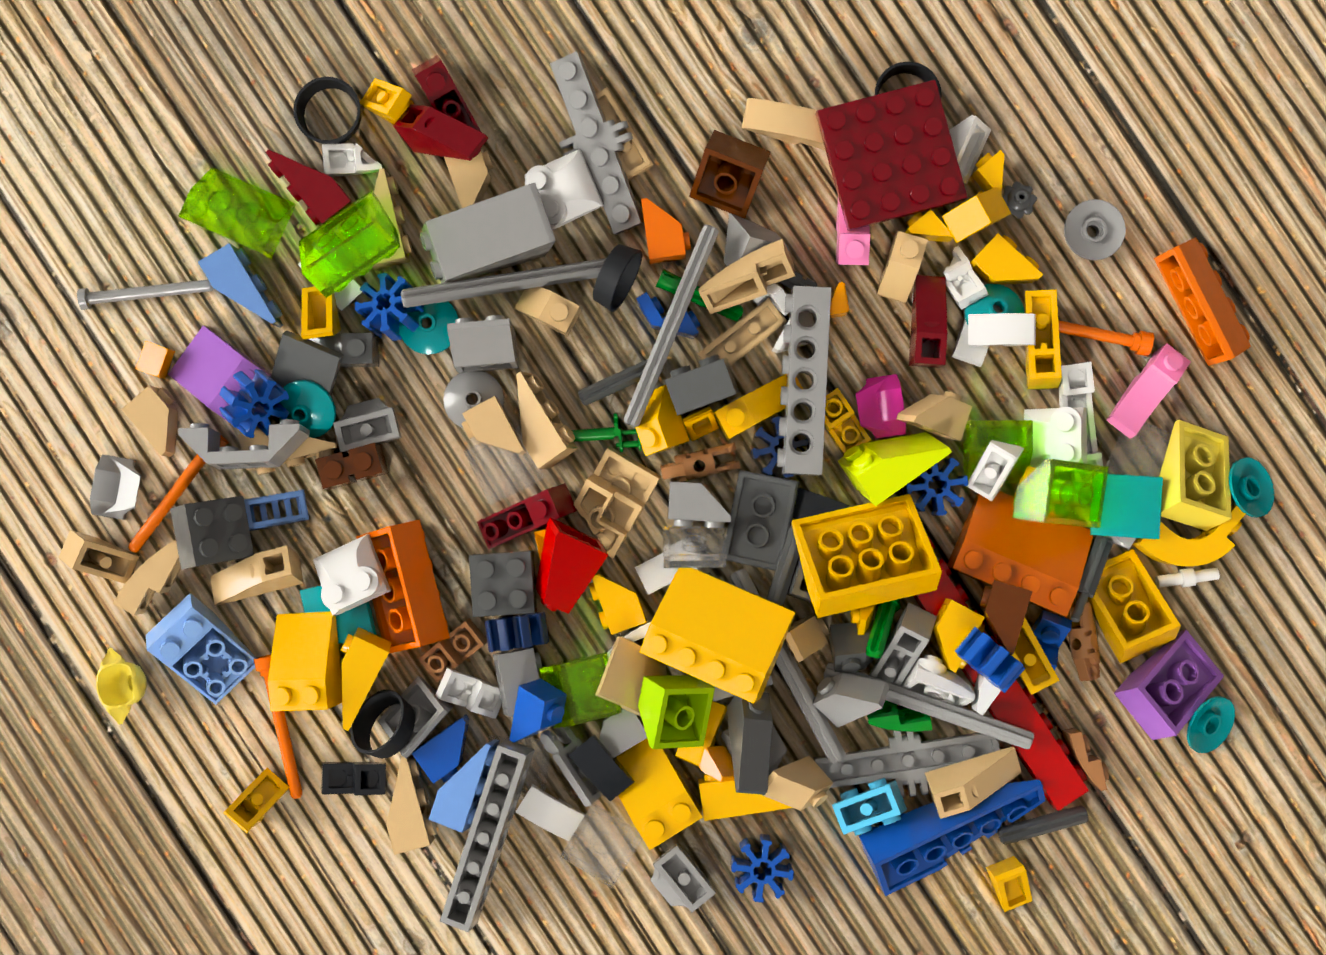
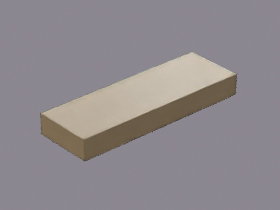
M608 87L596 93L605 121L614 120L615 124L627 121ZM628 123L629 127L618 133L620 136L631 132L633 139L623 143L624 150L618 152L626 177L630 181L654 166Z
M767 298L697 353L701 360L713 355H719L720 359L727 358L731 367L787 323V320L773 305L770 298Z

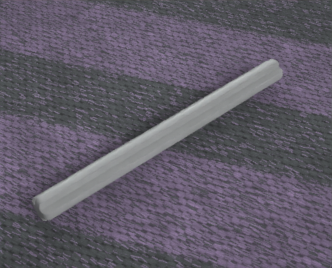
M705 224L700 232L624 416V422L631 426L638 427L640 425L718 236V229L711 225Z
M607 258L403 289L401 291L402 304L408 308L597 278Z
M740 569L730 576L733 585L760 596L745 569ZM784 641L776 664L831 764L839 762L846 756V753L826 716L813 705L815 696Z
M829 662L824 672V679L827 677L832 678L844 671L835 672L833 663ZM858 671L848 673L886 682L890 687L885 700L1024 749H1030L1033 743L1034 733L1032 731L985 715L982 716L977 712Z

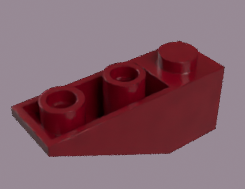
M438 55L412 69L434 109L481 132Z
M410 104L393 125L411 150L422 154L471 161L472 158L480 153L481 147L488 140L486 134L430 106Z
M267 150L265 152L272 160L268 163V166L279 179L284 176L288 180L290 185L286 187L297 202L303 199L309 207L305 212L316 226L322 223L327 229H330L356 208V205L332 177L274 151Z
M917 275L913 291L908 366L940 368L946 365L948 336L946 277Z
M566 483L546 489L477 521V524L489 550L547 525L550 517L558 520L576 512L577 509L573 505L572 497Z

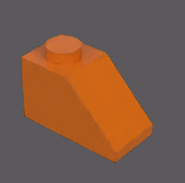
M648 198L641 199L650 264L686 259V251L691 250L689 232H683L682 224Z

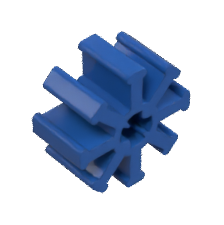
M380 273L377 275L380 279V291H377L368 282H365L361 286L360 291L372 301L364 303L355 302V311L366 319L362 320L361 324L379 338L384 333L392 341L401 340L399 323H402L414 332L418 328L419 323L407 313L415 311L424 312V305L404 307L401 291L414 287L401 276H398V280L395 281L387 273Z
M259 369L254 370L253 380L243 371L233 375V378L238 381L241 388L239 392L229 390L226 386H223L219 393L229 404L226 407L219 408L222 416L246 437L250 438L255 437L254 431L256 426L269 436V425L271 424L268 417L270 415L284 420L287 419L289 411L279 403L284 399H289L287 391L263 370Z
M954 458L945 459V464L940 471L938 470V463H936L927 472L917 477L921 480L920 484L911 485L908 483L902 488L903 494H911L912 491L921 490L922 495L914 503L917 512H924V507L931 499L933 507L931 515H946L947 511L944 510L943 497L951 503L952 507L961 506L965 500L964 497H959L950 490V486H968V477L964 475L952 480L948 478L954 467L959 466L957 460ZM933 476L935 481L941 482V488H937L938 493L935 492V489H929L928 486L929 482H933L931 479Z
M976 627L971 630L954 651L978 674L980 673L988 682L998 687L1004 693L1025 670L1023 664L1011 656L1010 652L996 644L990 636L984 632L982 633Z
M760 834V852L753 850L748 838L743 839L739 843L740 850L746 853L749 860L736 858L735 855H732L730 862L733 873L736 871L745 872L739 878H734L738 891L744 893V889L755 881V888L752 890L753 900L761 903L764 902V884L768 883L775 897L778 899L785 894L782 883H778L774 877H784L792 881L794 875L790 863L787 865L778 864L783 859L790 858L789 852L783 843H780V847L768 854L769 845H772L770 835ZM761 862H765L767 868L763 870V873L759 874L757 868L754 867H760Z

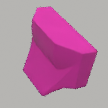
M898 375L867 378L865 386L855 393L860 426L871 431L874 439L905 435L906 423L896 419L898 413L904 410Z

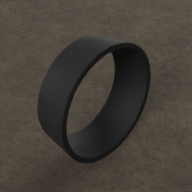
M900 62L890 66L879 77L875 87V95H878L882 85L892 76L912 74L924 82L936 80L940 98L942 97L940 83L935 74L926 66L916 62Z
M334 77L316 78L304 85L296 96L293 108L295 122L301 132L308 138L321 144H341L349 140L357 132L361 122L360 102L353 88L343 80ZM324 89L342 90L349 94L357 105V116L351 129L343 136L333 140L316 138L308 130L305 123L304 114L308 101L313 95Z
M618 244L611 251L599 272L594 286L593 299L611 312L616 311L621 306L637 277L642 261V251Z
M381 690L374 693L364 701L352 723L351 740L354 747L361 753L381 759L397 754L407 744L415 726L414 709L393 690ZM401 704V717L396 731L384 745L372 750L370 733L375 720L389 706Z

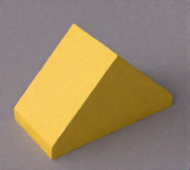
M995 187L972 197L944 214L942 218L955 242L958 243L1011 215V212L998 187Z
M333 285L302 288V339L332 336L340 332L341 327Z
M1015 856L986 867L1004 912L1032 901L1026 869Z

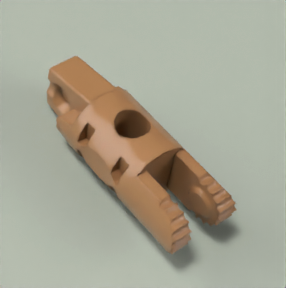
M735 442L674 456L675 462L660 466L662 478L665 480L679 477V481L683 482L740 469L739 461L732 460L715 465L713 456L729 454L736 450ZM697 460H701L704 462V466L696 468L694 463Z
M1087 601L1080 621H1072V628L1068 633L1071 655L1080 681H1092L1100 678L1099 646L1091 603ZM1072 603L1070 611L1067 617L1065 618L1071 620V615L1075 607L1074 603Z

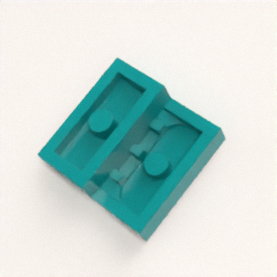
M1094 474L1090 535L1159 539L1163 477Z
M321 585L299 590L304 612L330 611L321 599ZM369 601L336 616L338 644L344 643L348 634L354 636L358 627L377 635Z

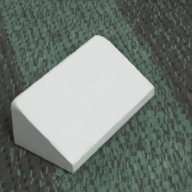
M991 440L972 473L967 487L993 501L1024 448Z
M688 539L636 566L635 569L647 594L650 595L671 584L681 563L695 569H700L703 566Z

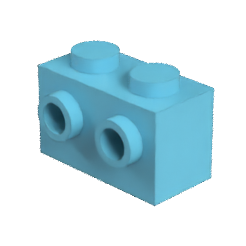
M882 778L869 783V790L859 793L857 788L840 794L841 800L832 804L843 835L854 831L855 836L873 830L871 825L882 821L885 826L901 820L900 814L906 811L907 808L896 780L887 783L886 779Z

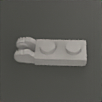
M562 721L552 727L556 735L549 730H545L540 734V741L546 751L553 754L552 757L583 805L587 807L592 805L603 794L569 756L583 743L579 737L576 738L568 725Z

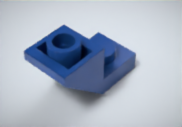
M646 292L636 298L637 304L651 328L660 330L665 320V317L662 318L660 314L664 313V310L656 296L650 298ZM692 310L688 313L686 311L677 335L691 339L699 335L697 328L701 325Z
M1043 610L1031 629L1055 670L1058 664L1059 647L1072 628V620Z

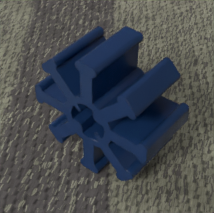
M781 416L770 420V423L773 424L775 437L763 431V427H759L754 434V438L758 437L769 444L767 448L758 450L753 448L751 450L754 460L758 456L770 454L772 457L767 466L761 469L768 476L773 474L772 470L777 463L778 453L775 452L774 447L779 444V440H784V436H779V419ZM807 438L799 441L792 440L795 450L796 448L808 447L809 445ZM783 474V475H782V478H783V479H785V478H790V477H793L794 475H793V474Z
M545 612L511 615L485 621L489 652L529 648L534 645L548 644L549 642Z

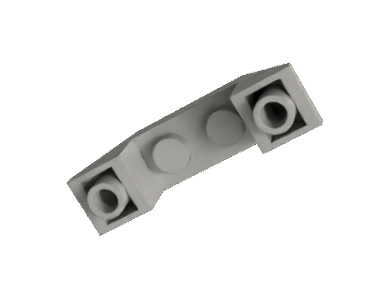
M280 420V424L269 425L268 446L251 445L249 450L238 451V447H220V433L209 428V424L192 423L190 428H178V435L208 465L222 470L280 467L309 437L310 430L299 424L298 420Z

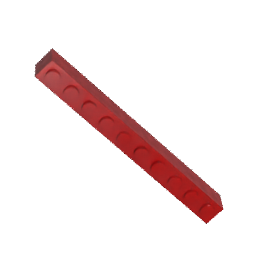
M928 537L932 548L935 549L934 544L932 543V541H931L930 538ZM943 559L938 561L942 574L937 590L913 596L921 609L937 616L946 598L969 608L965 603L969 600L967 594L959 584L954 586L948 577L952 572ZM990 636L991 639L996 644H998L997 640L993 636ZM967 663L961 670L974 688L978 673ZM1016 680L1006 693L1000 691L989 706L988 711L994 719L1034 733L1030 749H1024L1012 744L1011 746L1015 747L1018 757L1032 778L1041 781L1045 798L1049 804L1059 811L1089 791L1084 784L1087 777L1077 764L1074 766L1067 758L1070 754L1067 746L1060 738L1057 740L1050 732L1053 729V725L1043 712L1038 714L1033 706L1036 703L1034 696L1030 694L1027 687L1022 689Z

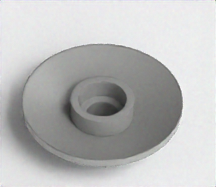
M1092 199L1081 202L1069 212L1065 220L1064 236L1066 243L1076 255L1087 260H1102L1113 255L1120 248L1125 238L1126 228L1121 213L1115 206L1103 200ZM1088 227H1093L1096 230L1095 237H1090L1087 234Z
M484 371L459 373L452 378L445 389L444 408L448 417L456 425L463 428L461 423L466 420L462 413L489 398L496 396L502 407H504L503 390L499 382ZM470 394L478 396V401L474 405H470L467 402V397Z

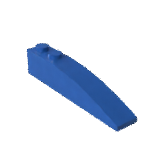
M1040 780L1007 783L971 810L940 819L935 804L932 802L908 813L900 814L901 820L885 826L882 824L878 827H872L873 830L859 835L865 855L884 895L887 896L941 870L948 865L946 859L958 851L964 855L973 849L970 844L981 836L990 838L998 832L997 830L1004 821L1008 820V822L1013 823L1045 802L1043 785Z

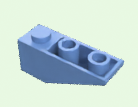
M229 243L198 261L214 289L279 328L283 326L279 319L282 316L280 308L274 300L269 301L263 291L267 290V287L258 274L253 275L248 265L252 262L243 248L238 249Z
M495 739L485 744L438 790L428 820L461 833L471 827L500 740Z

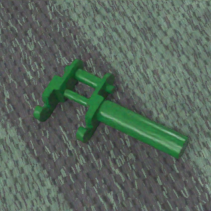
M618 413L613 414L614 427L571 430L575 436L574 442L610 440L619 437V443H616V447H620V452H623L624 448L638 447L639 451H642V445L636 429H619ZM637 434L638 440L623 441V435Z

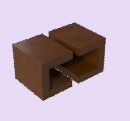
M378 443L348 450V453L339 452L315 459L323 489L332 490L356 483L357 480L364 481L389 473L382 446Z

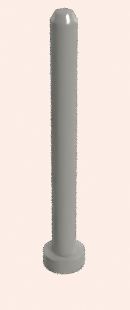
M209 280L90 292L88 288H82L77 291V300L80 309L87 310L91 309L92 304L210 292L214 288Z

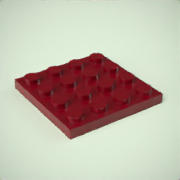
M936 80L816 111L815 114L847 231L957 203L968 198Z

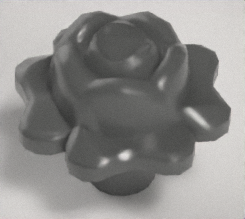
M1016 181L1012 187H1004L1003 199L1011 215H1014L1017 219H1021L1024 214L1030 215L1033 212V205L1037 201V197L1031 194L1033 191L1031 186H1024Z

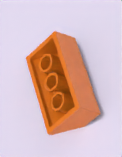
M1195 237L1155 257L1154 260L1207 365L1210 366L1231 360L1251 347L1248 341L1250 336L1246 327L1239 323L1235 315L1236 308L1233 301L1226 297L1221 287L1222 280L1216 270H1212L1207 260V249Z
M420 519L366 533L370 535L391 589L390 592L372 599L381 637L392 642L389 653L418 648L449 639L448 623L441 605L440 592L436 585L433 564L429 558L425 533ZM366 534L356 536V539H358V538H360V537H362V536H364V535H366Z

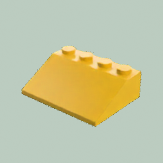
M910 494L886 499L877 506L872 503H866L792 520V528L807 590L817 618L937 590L942 570Z
M681 563L650 623L639 652L754 704L763 695L796 612Z

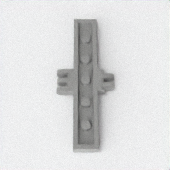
M578 51L550 63L576 135L559 142L561 149L573 146V150L564 153L563 156L578 149L582 151L604 204L603 207L613 234L618 235L644 224L618 152L624 150L623 143L633 139L631 132L619 136L618 132L629 127L627 121L615 124L614 120L605 121L582 56Z
M893 730L894 737L888 738L889 746L847 752L842 760L833 764L829 762L826 756L814 757V761L833 782L830 788L874 782L882 778L886 780L894 779L904 798L903 785L908 786L910 797L916 796L915 784L917 783L920 784L921 794H928L925 772L1000 750L998 739L980 733L921 741L919 733L913 734V732L905 731L906 735L901 736V731Z

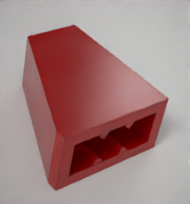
M551 517L546 526L536 590L542 599L541 603L551 611H557L558 609L569 614L608 557V553L599 540Z

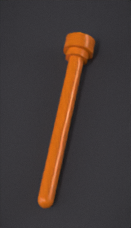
M1058 320L1059 333L1128 346L1135 354L1147 357L1153 348L1154 333L1141 330L1139 333L1134 332L1130 335Z
M220 435V447L227 446L229 442ZM196 454L128 545L131 552L136 553L143 547L206 462L198 454Z
M271 654L253 659L256 671L260 672V676H264L268 698ZM272 711L288 786L290 787V795L294 799H299L303 792L285 712Z

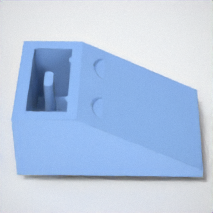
M191 593L146 634L147 651L215 705L255 668L253 659L256 657L212 610Z

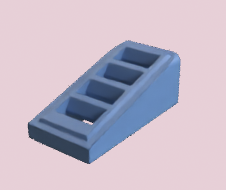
M304 490L244 500L250 531L309 520ZM296 498L299 515L295 516L292 514L290 499ZM284 500L287 517L280 518L278 501ZM265 504H272L274 519L268 520ZM259 505L262 521L256 522L253 506Z

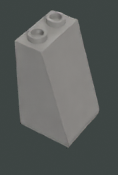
M536 183L525 185L425 221L422 229L423 232L420 233L422 246L425 251H430L433 259L430 262L432 274L435 280L440 279L441 283L472 279L545 257L556 242Z

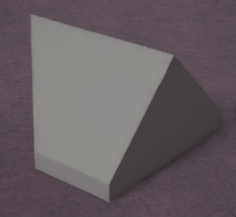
M729 213L724 264L727 267L745 255L781 238L777 233Z

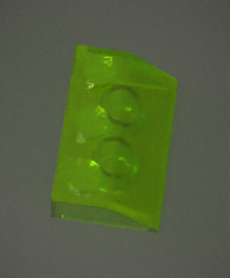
M212 167L190 189L178 216L192 225L272 259L296 204Z
M372 190L299 241L302 274L326 298L334 292L342 291L350 281L359 275L367 274L375 264L382 259L390 258L400 248L398 232Z
M1047 458L1017 486L1012 518L1100 528L1109 467Z

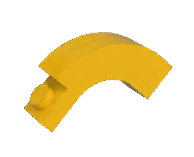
M1231 506L1232 519L1190 539L1176 535L1160 521L1159 539L1136 538L1132 545L1147 557L1160 563L1175 566H1200L1223 557L1235 546L1227 536H1232L1239 530L1242 525L1240 520L1246 513H1243L1238 506Z

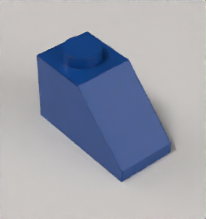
M543 679L519 685L509 740L513 743L523 740L562 722L567 694Z
M467 714L412 753L433 784L439 779L445 783L458 772L456 767L463 760L469 725Z

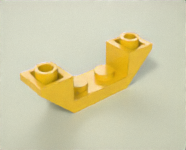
M1001 150L994 156L987 153L975 164L978 169L972 177L984 191L998 187L1002 195L1005 154ZM931 209L924 215L921 212L915 214L906 222L909 228L905 233L928 239V241L950 242L954 239L948 227L942 223Z

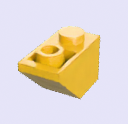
M999 233L991 238L970 261L972 269L988 284H1030L1037 281L1043 275L1038 270L1040 267L1034 259L1029 256L1024 257L1016 250L1017 245L1011 238L1006 235L1001 236Z
M599 573L595 574L592 579L593 582L589 583V589L593 600H600L603 611L598 614L604 630L610 629L611 635L647 622L636 591Z
M946 598L937 614L933 631L944 665L956 673L958 668L963 669L967 663L954 651L974 627L983 633L985 625L982 622L985 617L952 599Z

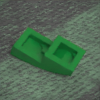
M886 700L883 708L867 715L868 723L879 728L907 732L932 730L931 717L929 715L903 706H897V704Z

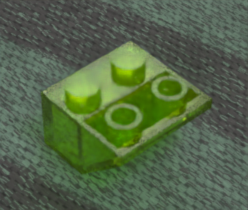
M1033 420L967 421L964 430V475L968 477V481L991 440L1024 448L1005 483H1019L1026 467L1030 466L1032 458Z
M607 652L563 660L539 668L541 679L567 694L562 722L554 725V728L574 726L622 713L620 705L595 695L609 660Z

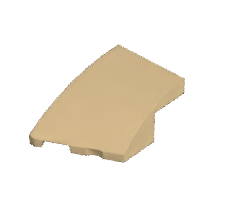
M609 446L594 473L586 479L573 505L581 517L587 520L588 527L594 535L598 536L607 549L608 556L613 559L636 523L662 476Z
M619 636L616 638L595 695L620 705L619 708L641 716L638 703L643 677L667 676L666 664L640 653V645Z

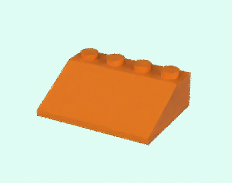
M999 491L993 501L977 493L947 566L954 571L989 586H992L994 580L1030 590L1032 595L1029 603L1054 614L1067 617L1080 586L1093 535H1090V529L1002 491Z

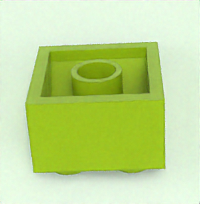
M691 675L644 676L638 708L649 746L652 749L703 746L715 687Z

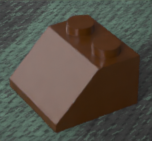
M714 130L705 147L689 197L745 219L771 152Z
M994 580L991 587L985 586L979 606L985 608L983 616L998 644L1010 652L1009 654L1012 656L1016 649L1032 591Z

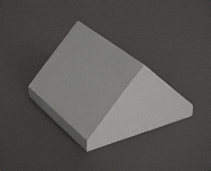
M417 676L401 694V697L412 706L415 712L413 733L407 744L399 751L406 759L454 707L451 703L438 699L435 695L437 691L420 676ZM401 704L392 705L378 720L389 738L392 737L398 727L401 717Z

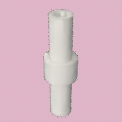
M1193 568L1180 569L1178 573L1155 576V583L1157 588L1176 585L1184 588L1196 586L1198 582L1219 580L1220 574L1218 568L1195 571Z

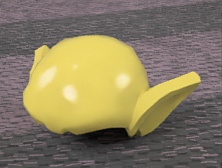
M109 648L100 664L96 678V689L99 700L106 707L107 712L118 724H123L130 712L131 705L139 702L144 696L147 679L140 666L131 662H125L121 655L115 652L113 648Z

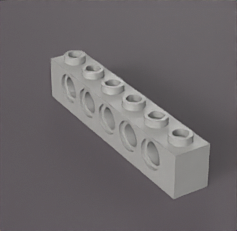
M793 286L791 294H786L785 312H790V325H784L783 343H789L788 356L783 355L782 374H787V387L781 386L780 405H786L785 418L780 417L779 436H784L783 449L778 448L777 467H782V474L822 475L831 287ZM802 312L811 313L815 319L814 325L811 327L802 326L798 320L799 314ZM800 343L810 344L813 348L812 357L802 358L799 356L797 345ZM800 373L809 375L812 381L811 387L805 390L800 389L795 382L796 375ZM804 404L809 408L810 416L808 420L801 421L795 417L794 407L796 405ZM795 435H803L807 438L809 445L805 452H798L793 448L792 440Z
M508 739L498 744L440 922L465 932H469L478 923L535 749L516 742L513 743Z

